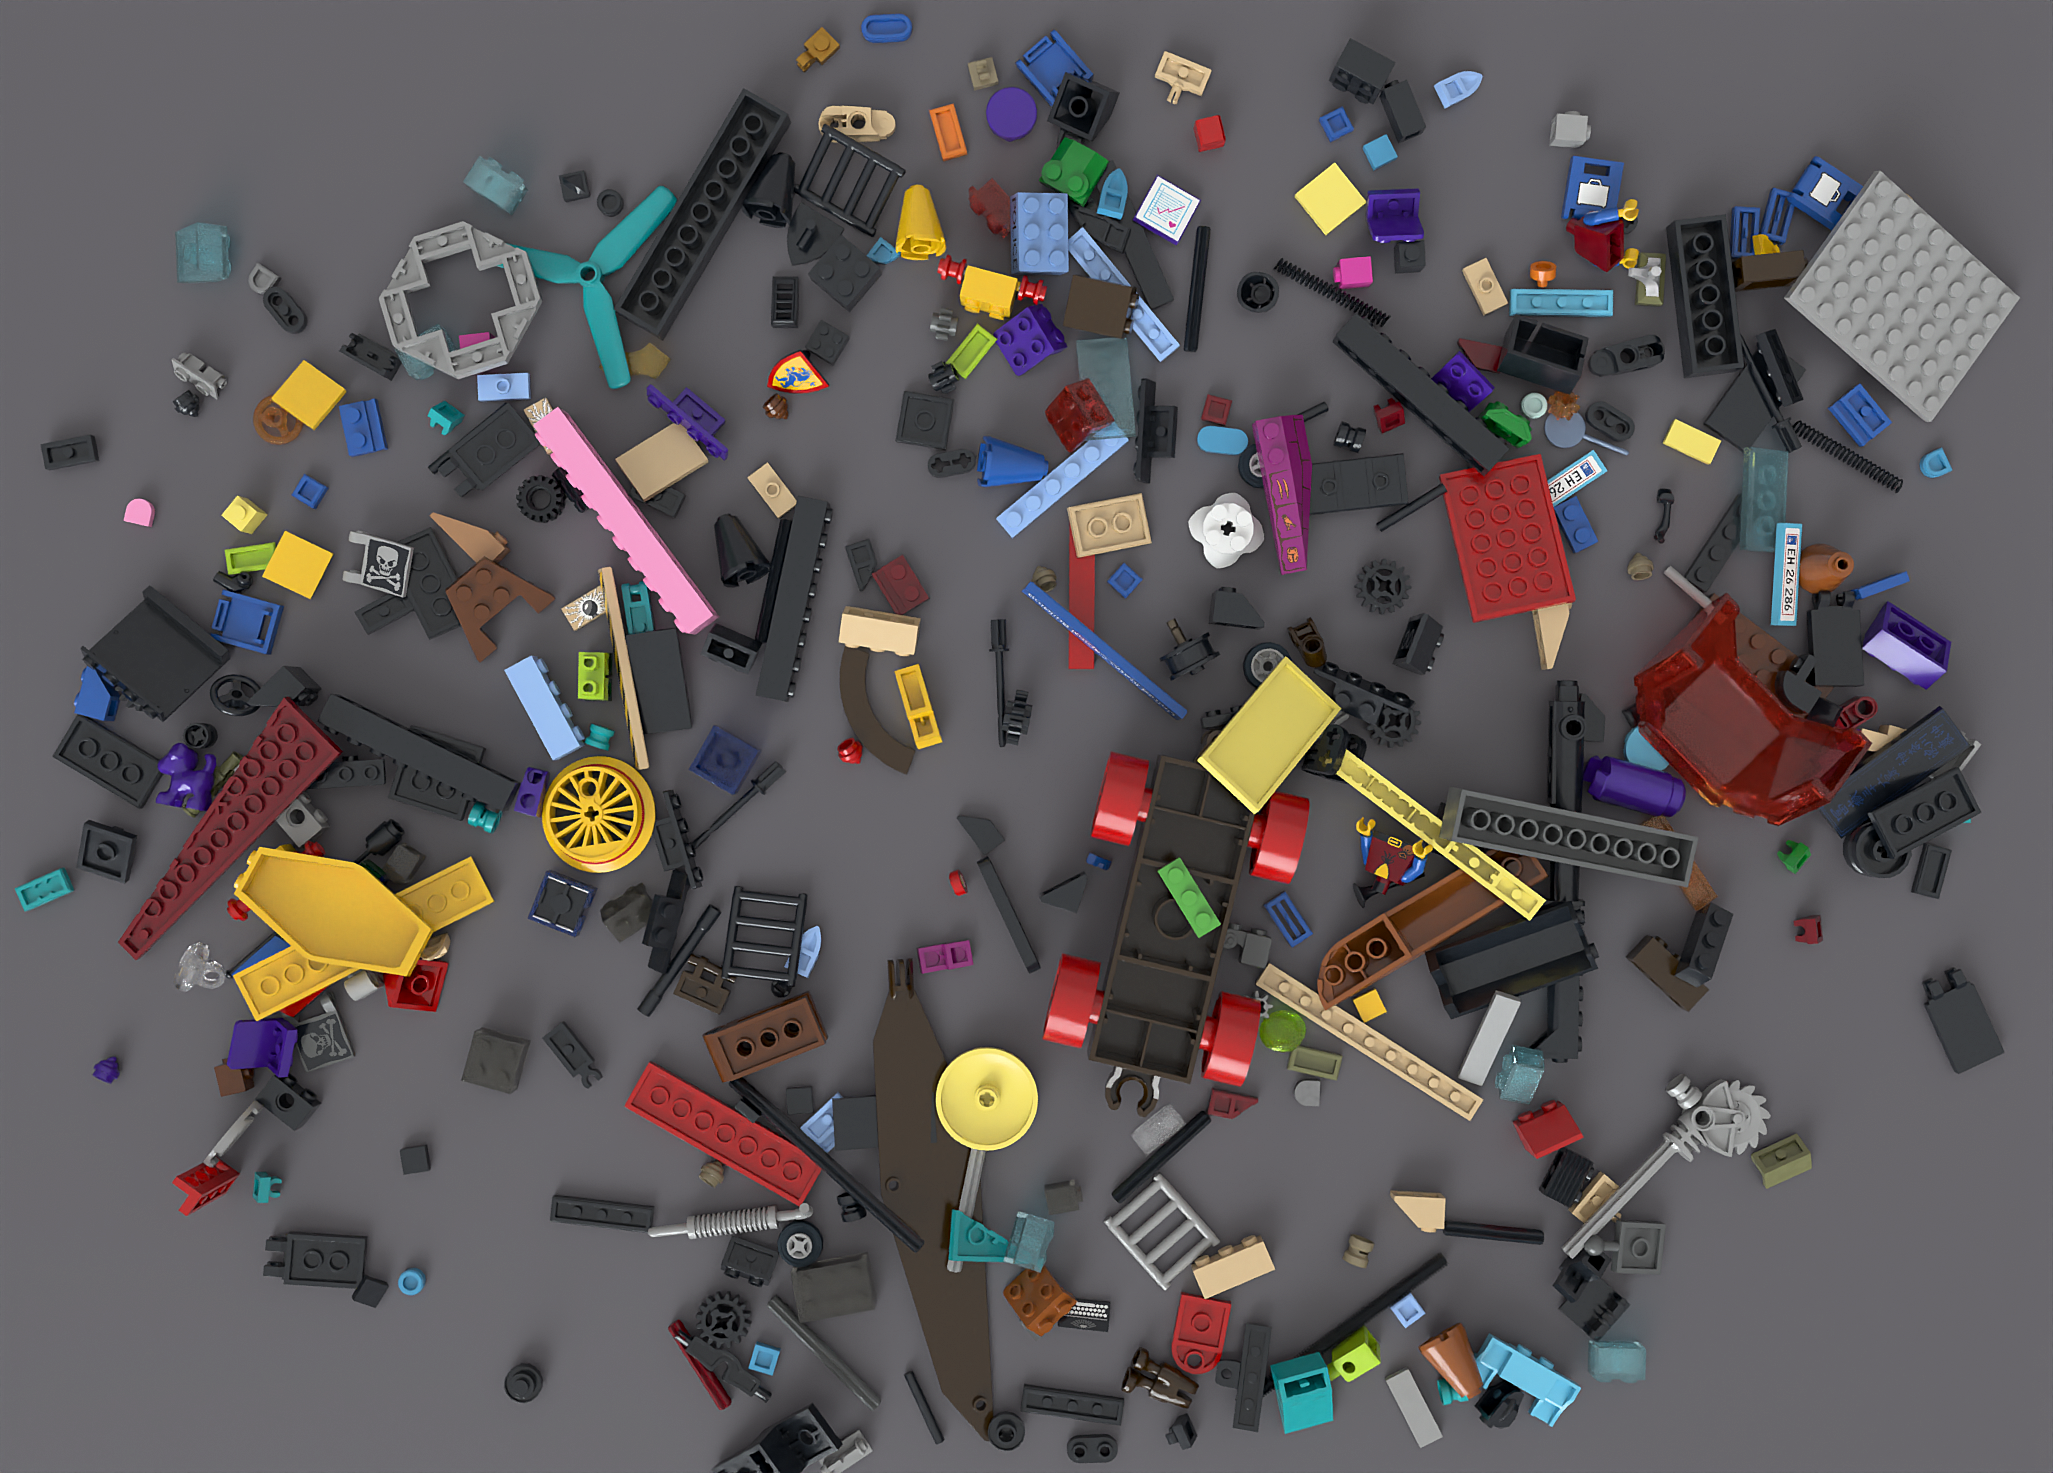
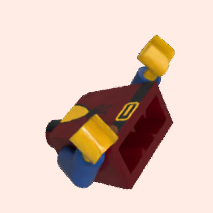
M1630 199L1626 201L1623 209L1615 207L1600 211H1589L1580 220L1576 218L1570 219L1567 223L1566 231L1574 235L1575 251L1605 272H1608L1614 266H1619V264H1623L1628 269L1634 268L1637 264L1639 251L1635 248H1629L1624 254V221L1619 219V217H1623L1628 221L1634 220L1639 212V209H1635L1638 203L1637 200Z
M1362 817L1357 822L1356 829L1360 832L1365 870L1377 875L1371 888L1372 890L1386 895L1391 881L1404 886L1424 872L1427 854L1433 850L1431 844L1424 849L1422 847L1423 839L1411 845L1376 830L1373 833L1371 830L1375 827V821L1371 819L1368 822V826H1366Z

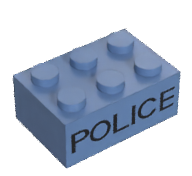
M1018 192L1010 196L1011 275H1062L1069 272L1068 193Z

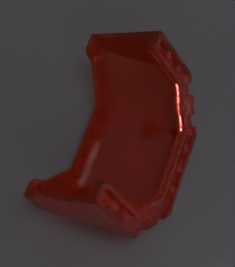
M1725 593L1705 607L1634 676V686H1637L1638 694L1635 697L1637 713L1640 714L1638 730L1709 805L1718 808L1724 805L1733 808L1734 813L1753 819L1755 816L1766 818L1769 824L1780 826L1830 803L1870 748L1872 742L1858 729L1846 728L1843 730L1796 717L1737 657L1735 619L1740 613V608L1730 595Z

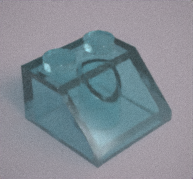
M197 222L175 232L177 283L219 282L229 278L231 262L228 259L230 237L227 234V226Z

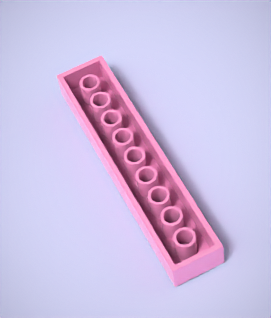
M557 407L535 423L533 426L538 432L534 435L543 446L552 450L551 458L558 467L567 470L568 474L565 476L571 485L582 490L584 494L581 498L590 509L593 508L597 511L599 515L596 518L605 529L614 533L615 536L612 537L614 543L620 550L623 549L625 552H628L630 555L627 558L629 563L636 571L643 572L646 576L643 579L644 583L651 591L658 592L661 596L658 600L666 612L675 615L674 623L682 633L696 635L718 619L719 615L632 498L628 496L626 490L571 416Z

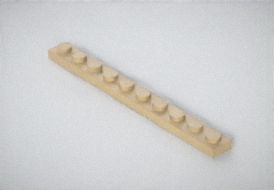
M1267 963L1266 968L1263 969L1255 984L1467 1120L1470 1121L1483 1102V1099L1340 1007L1335 1005L1325 1011L1318 993L1271 963Z

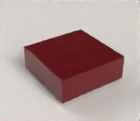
M1207 394L1201 420L1225 426L1232 400Z

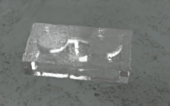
M1168 1103L1130 1135L1147 1156L1186 1125V1122L1174 1107Z

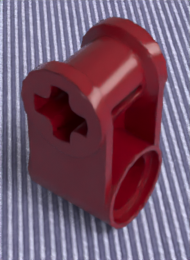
M1855 696L1839 705L1843 710L1834 726L1835 736L1841 738L1874 717L1878 711L1877 702L1869 696ZM1861 701H1864L1866 704V710L1863 714L1858 711V705Z

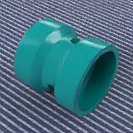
M477 801L470 812L468 824L474 827H483L484 831L493 834L501 820L502 811H499V813L492 812L484 807L485 803Z
M1444 1378L1437 1380L1442 1405L1451 1404L1453 1400L1460 1402L1469 1401L1467 1396L1461 1397Z

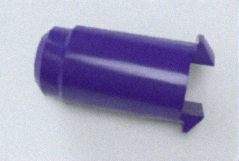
M1597 755L1589 759L1583 771V780L1591 782L1588 792L1596 801L1655 817L1661 815L1668 818L1677 814L1685 801L1686 788L1683 781L1665 771L1610 756L1600 759Z

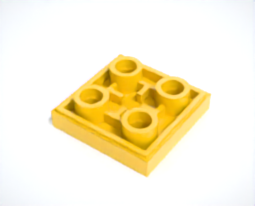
M303 360L271 399L315 430L346 394V390Z
M285 531L262 577L311 599L334 553Z

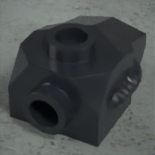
M1507 1380L1490 1386L1474 1405L1481 1413L1479 1419L1490 1428L1493 1425L1499 1429L1509 1427L1517 1416L1524 1393L1519 1387Z

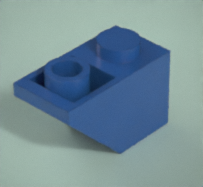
M87 666L81 675L82 686L80 692L75 697L74 705L76 708L74 713L102 721H115L120 702L119 692L115 691L116 687L111 686L102 677L103 673L99 669L92 670Z

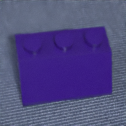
M1887 601L1865 633L1862 649L1871 657H1876L1887 664L1891 670L1898 671L1907 677L1913 684L1927 690L1947 672L1951 641Z

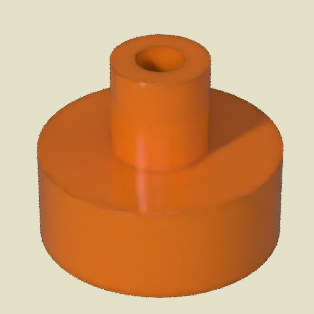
M1548 261L1534 262L1530 266V277L1537 281L1538 287H1547L1548 281L1556 277L1557 266Z

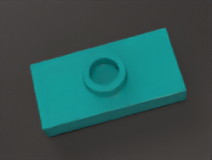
M60 868L14 888L25 912L75 891L65 868Z

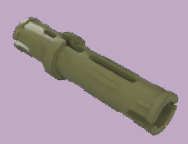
M233 751L220 767L217 766L213 772L215 783L211 790V798L217 794L235 773L234 769L243 758L238 752ZM186 804L182 807L184 812L193 818L200 812L199 810L186 808Z

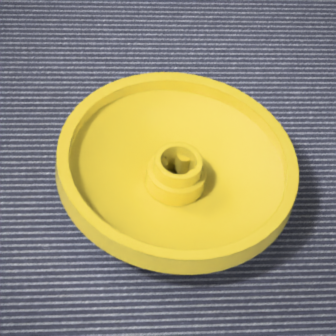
M994 1047L975 1048L956 1057L944 1070L936 1092L937 1112L946 1131L961 1144L977 1150L1001 1149L1019 1140L1031 1126L1038 1106L1037 1086L1028 1067L1014 1054Z

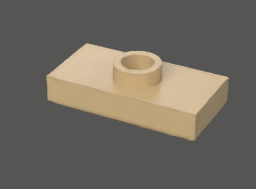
M1487 258L1462 269L1483 316L1508 304Z
M768 462L747 477L779 519L796 506L797 500Z

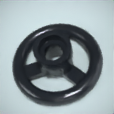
M237 674L226 675L218 678L212 684L210 699L213 705L225 714L247 716L256 712L260 706H250L247 703L251 698L246 696L244 691L241 690V683L249 686L254 694L261 688L255 681L246 676ZM232 682V689L229 693L218 697L219 688L226 683Z

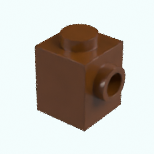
M228 1058L222 1059L223 1064L214 1067L221 1097L245 1092L255 1087L253 1081L254 1068L230 1069L227 1066Z

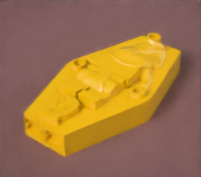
M259 847L257 851L254 850L247 860L249 867L245 874L241 873L234 884V888H236L234 894L303 957L315 962L410 977L434 932L433 928L368 869L354 862Z

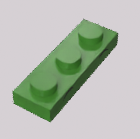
M1180 857L1157 870L1198 938L1221 925Z

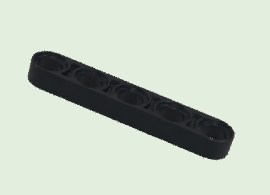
M987 856L977 861L978 867L1029 974L1041 969L990 858Z

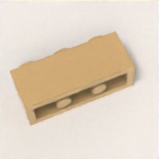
M846 606L842 613L839 642L845 643V646L851 648L864 646L870 647V650L875 652L888 650L894 651L899 656L914 655L917 648L921 618Z
M1255 1235L1248 1236L1237 1246L1232 1247V1245H1228L1219 1249L1218 1254L1211 1257L1204 1255L1195 1260L1191 1267L1204 1299L1275 1270L1261 1235L1258 1237Z

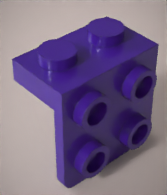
M1419 188L1369 190L1367 192L1366 221L1373 240L1379 243H1389L1391 240L1414 242L1417 239L1424 238V230L1418 217Z
M1042 304L1027 307L993 333V336L997 339V345L1014 373L1018 376L1025 374L1049 355L1060 353L1068 347L1064 341L1063 333L1056 328L1051 320L1052 317L1049 310Z
M267 1018L259 1021L255 1019L238 1020L234 1025L227 1066L230 1069L268 1067L278 1078L288 1077L289 1069L293 1064L294 1044L298 1039L297 1029L283 1018Z

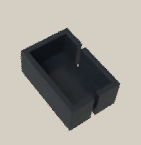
M1516 314L1505 333L1497 371L1570 395L1581 378L1585 360L1583 358L1586 355L1589 338L1542 323L1534 339L1530 342L1528 340L1538 321Z

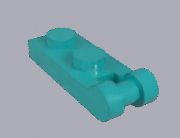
M639 581V584L631 585L630 583L622 584L621 589L628 634L655 630L650 589L644 581ZM640 594L641 601L633 602L632 595Z

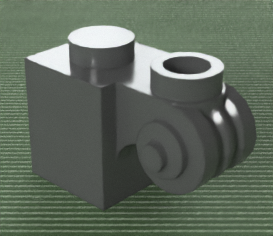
M1229 922L1223 947L1231 949L1238 943L1241 946L1238 958L1240 963L1266 968L1272 938L1266 936L1267 931L1252 928L1251 932L1243 931L1242 925Z

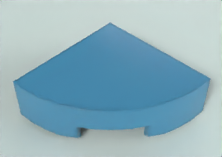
M880 237L866 256L876 264H886L896 260L901 255V252L896 253L895 247Z

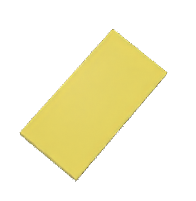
M1285 656L1197 761L1255 814L1268 801L1341 708Z

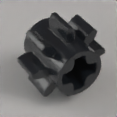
M940 361L931 366L934 372L929 373L928 377L935 391L941 390L942 393H949L956 389L954 383L960 379L952 363L946 365L945 361Z

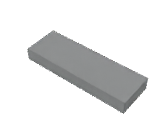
M1408 1367L1385 1377L1419 1447L1422 1448L1442 1438L1443 1436Z

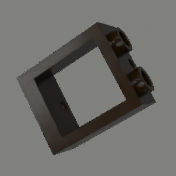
M1804 250L1740 257L1732 263L1735 292L1792 285L1808 265V260L1804 257Z

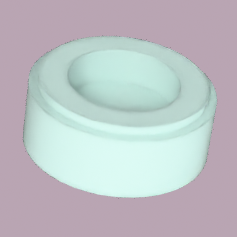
M1539 393L1528 394L1520 403L1521 413L1528 419L1541 417L1547 410L1545 397Z

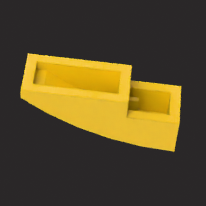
M919 664L894 671L917 748L922 749L941 743L942 738Z

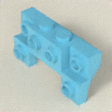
M1489 1333L1478 1354L1474 1352L1483 1381L1482 1387L1487 1389L1494 1376L1498 1374L1501 1378L1535 1396L1536 1399L1528 1411L1529 1414L1553 1427L1564 1409L1574 1402L1581 1389L1579 1384L1555 1371L1553 1368L1554 1364L1542 1356L1540 1359L1531 1355L1532 1351L1525 1346L1518 1344L1516 1347Z

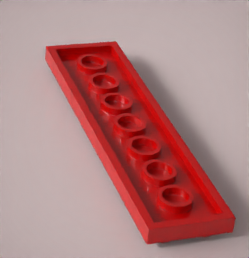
M652 1061L648 1063L624 1105L629 1110L799 1207L804 1202L822 1170L789 1139L757 1121L752 1123L738 1110Z

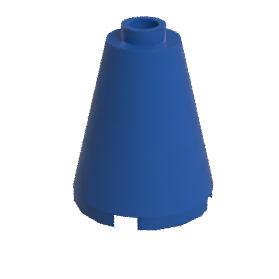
M991 436L983 437L986 444H980L977 471L982 472V479L977 478L978 486L992 487L1040 481L1043 476L1047 475L1048 461L1045 460L1044 455Z

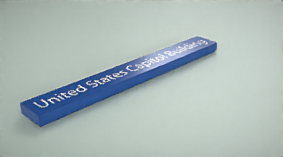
M1029 582L1023 588L1022 592L1173 718L1180 720L1187 714V710L1034 582Z

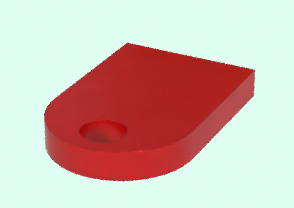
M1181 1292L1172 1336L1171 1351L1176 1364L1182 1370L1191 1374H1203L1212 1370L1220 1361L1232 1305L1231 1301L1210 1297L1204 1299V1296ZM1198 1354L1201 1357L1200 1364L1197 1366L1189 1365L1187 1359L1190 1355Z

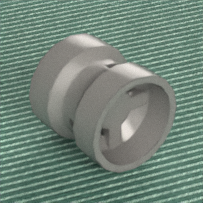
M1685 1074L1675 1077L1665 1088V1091L1671 1097L1677 1099V1104L1683 1110L1691 1108L1702 1097V1092L1690 1084V1079Z

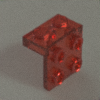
M993 178L978 191L974 186L968 189V199L971 202L969 204L970 208L977 216L982 214L986 218V225L994 235L999 233L1003 238L1011 232L1010 197Z
M1089 378L1065 386L1045 410L1049 423L1068 452L1075 451L1091 432L1110 426L1115 421Z

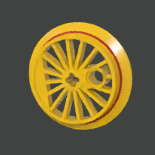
M605 756L583 758L564 768L549 786L542 807L544 832L554 852L570 866L593 873L617 870L637 858L645 849L652 836L656 817L654 798L649 785L642 775L629 764ZM600 771L599 778H593L592 772ZM585 774V778L579 781L577 777ZM608 774H610L615 779L607 789L606 780ZM572 782L579 798L565 788L568 783ZM591 783H594L596 791L591 796L588 792V787ZM622 783L627 790L609 801V799L616 791L618 786ZM560 794L565 795L579 807L559 803ZM628 796L631 797L633 805L610 809ZM556 807L580 813L555 818ZM596 811H598V812H599V815H597V816H595V818H593V817H592V813H595ZM634 811L633 821L611 816V814ZM578 820L562 831H558L556 823ZM609 821L632 826L629 834H625ZM579 828L567 845L562 838ZM607 828L611 830L613 833H615L617 836H619L622 840L614 841L610 833L608 832ZM585 834L582 847L575 848L577 843ZM601 834L605 839L606 843H602ZM592 836L594 839V845H591Z

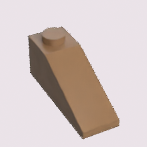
M434 512L430 515L476 563L485 556L498 564L511 551L506 546L508 543L507 539L498 531L494 534L491 531Z

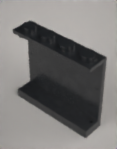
M149 585L142 592L144 600L90 650L84 646L80 649L84 657L82 660L92 670L99 669L103 673L102 677L111 686L114 687L117 684L124 690L122 693L132 703L135 701L139 702L143 706L142 710L150 718L154 719L157 717L160 721L164 722L230 660V655L227 648Z

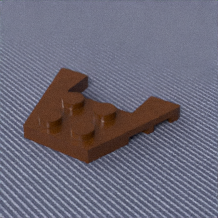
M485 556L445 589L479 662L483 661L497 649V645L481 627L517 596L521 595L537 613H540L555 600V596L552 593L546 592L535 586L534 583L524 580L515 575L514 572Z

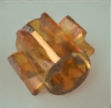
M1555 391L1554 396L1550 395L1547 403L1552 405L1548 413H1552L1556 420L1566 417L1569 421L1573 413H1577L1580 409V406L1576 404L1579 395L1575 396L1573 392L1569 395Z

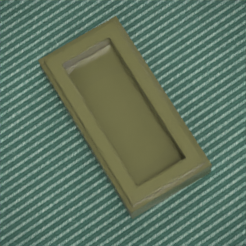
M1292 1044L1287 1069L1337 1081L1343 1056Z

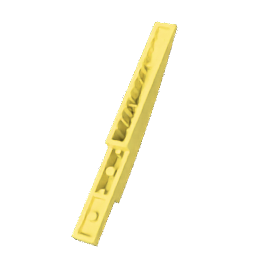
M1346 749L1342 765L1336 773L1338 776L1426 843L1431 844L1439 853L1529 921L1546 901L1544 898L1474 845L1439 838L1442 826L1440 819ZM1331 758L1325 760V764L1332 762Z

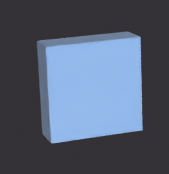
M1410 1292L1409 1294L1406 1293L1407 1296H1404V1298L1401 1297V1300L1398 1299L1399 1301H1396V1303L1393 1302L1394 1305L1390 1307L1405 1328L1426 1314Z

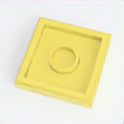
M1333 163L1294 196L1325 235L1329 234L1366 204V200L1336 163Z

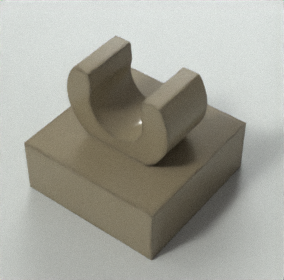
M992 57L968 63L974 91L999 84Z

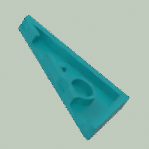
M952 1209L949 1260L1034 1263V1258L1023 1249L1011 1244L1007 1239L969 1218L960 1210Z

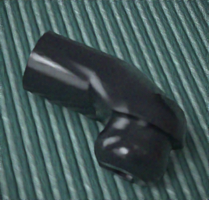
M218 571L214 576L213 582L236 593L248 589L252 585L253 579L248 572H240L239 575L230 577Z

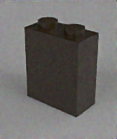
M1073 275L1063 326L1119 339L1127 338V334H1131L1134 320L1131 319L1132 310L1137 308L1139 294L1136 293L1137 288L1082 275Z

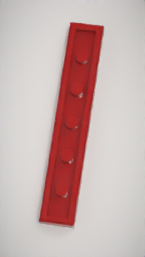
M1069 521V612L1094 632L1095 555L1077 558ZM1069 631V669H1094V651Z

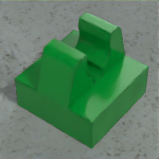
M1787 840L1786 846L1792 849V853L1783 854L1781 851H1778L1777 855L1786 868L1796 874L1811 856L1809 847L1803 843Z

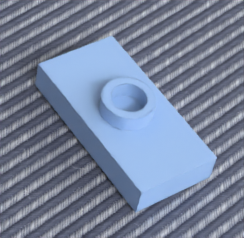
M529 373L477 375L478 401L480 402L531 399Z

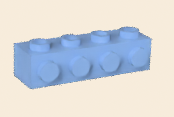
M529 656L504 670L552 760H559L585 746L582 741L585 739L584 734L579 726H574L571 721L572 712L566 703L562 704L558 696L561 692L554 681L550 682L546 674L549 670L542 658L538 659L537 656Z

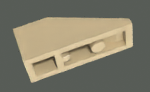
M1572 603L1532 611L1542 670L1553 668Z

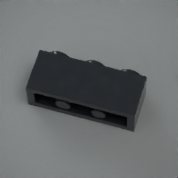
M1712 902L1696 912L1674 976L1695 987H1699L1712 979L1733 913Z

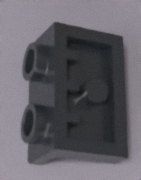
M732 1236L721 1263V1270L725 1271L724 1274L734 1279H738L739 1276L749 1279L748 1283L753 1286H768L779 1257V1252Z

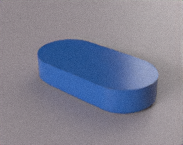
M904 14L870 15L863 20L861 30L864 38L871 43L903 42L912 34V23Z

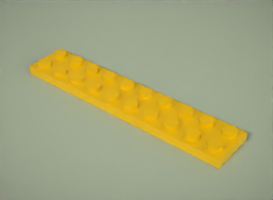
M471 856L395 894L433 928L434 932L495 902ZM290 946L234 974L233 977L255 1020L259 1021L360 969L311 961Z

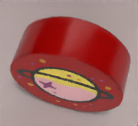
M960 870L950 872L949 879L955 894L961 896L968 893L966 882Z

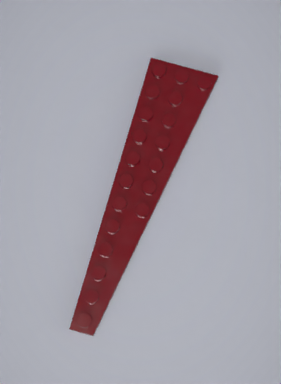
M288 696L282 699L266 723L267 725L262 733L253 742L254 745L250 751L242 758L233 776L225 783L222 792L217 795L183 845L184 848L178 857L173 860L165 876L156 885L155 891L145 901L139 914L135 916L118 941L135 960L140 959L343 753Z

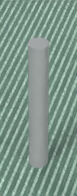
M1672 566L1667 568L1664 574L1720 623L1723 624L1729 616Z

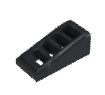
M773 277L771 326L773 328H798V277ZM778 284H792V289H778ZM778 294H792V298H778ZM778 304H792V308H778ZM778 313H791V318H778Z

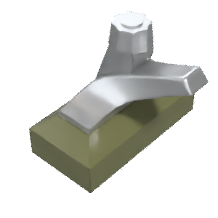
M1641 252L1638 255L1637 268H1629L1628 276L1637 279L1635 305H1663L1666 254Z

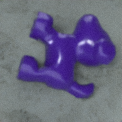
M183 743L174 744L157 764L158 770L161 773L171 776V783L167 791L160 792L157 795L156 803L182 808L186 795L193 793L194 796L189 798L186 808L206 812L212 804L211 790L215 783L213 772L216 768V757L213 754H206L204 756L206 759L204 769L195 771L199 764L198 754Z

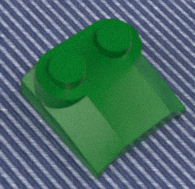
M1064 137L1051 160L1043 166L1039 182L1057 193H1068V199L1084 207L1109 161L1077 141Z
M1499 401L1495 403L1489 402L1484 411L1478 416V418L1486 423L1489 431L1501 436L1506 442L1517 449L1529 443L1532 439L1530 434L1532 428L1529 426L1530 421L1521 415L1516 416L1509 411L1506 405Z

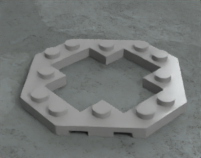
M464 221L415 236L409 245L410 249L404 260H400L391 276L393 279L386 290H383L379 297L392 345L396 349L457 379L508 364L543 302L528 254L517 247L514 248L495 236L475 229ZM472 249L479 271L503 264L516 306L491 314L498 337L450 352L445 333L442 329L422 336L418 335L406 294L431 287L424 263Z

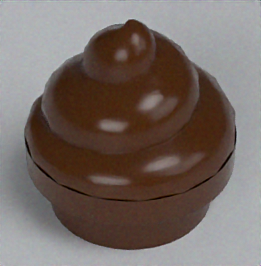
M776 393L764 403L763 408L766 410L765 414L769 418H788V403L784 396L780 397Z

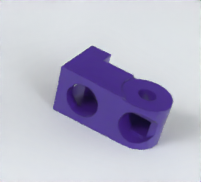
M533 767L527 768L523 782L520 785L514 811L541 818L543 800L549 783V771Z

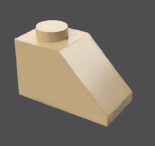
M1390 1190V1196L1422 1231L1436 1232L1437 1229H1444L1446 1198L1441 1193Z

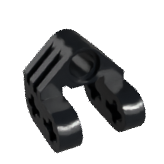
M1337 724L1329 725L1322 735L1320 745L1313 744L1306 752L1301 770L1331 781L1349 784L1336 773L1342 765L1346 749L1363 761L1367 748L1366 741L1355 734H1349L1345 728ZM1340 734L1339 739H1332L1333 735ZM1351 744H1357V748L1350 749ZM1326 759H1332L1331 763L1325 764Z

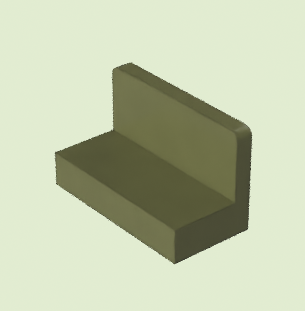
M1797 1133L1751 1154L1752 1161L1762 1174L1763 1185L1766 1189L1812 1168L1811 1153Z

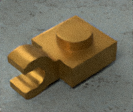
M821 27L804 43V48L807 51L803 52L796 59L798 62L797 66L805 72L816 60L823 65L840 49V45Z

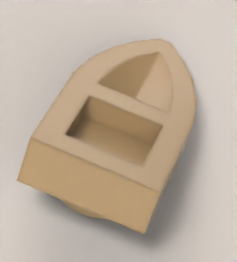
M448 933L430 938L420 957L423 960L431 961L444 956L448 952L451 943Z

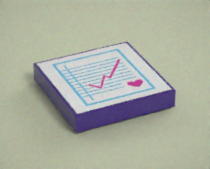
M1157 175L1136 212L1133 221L1177 245L1201 200Z

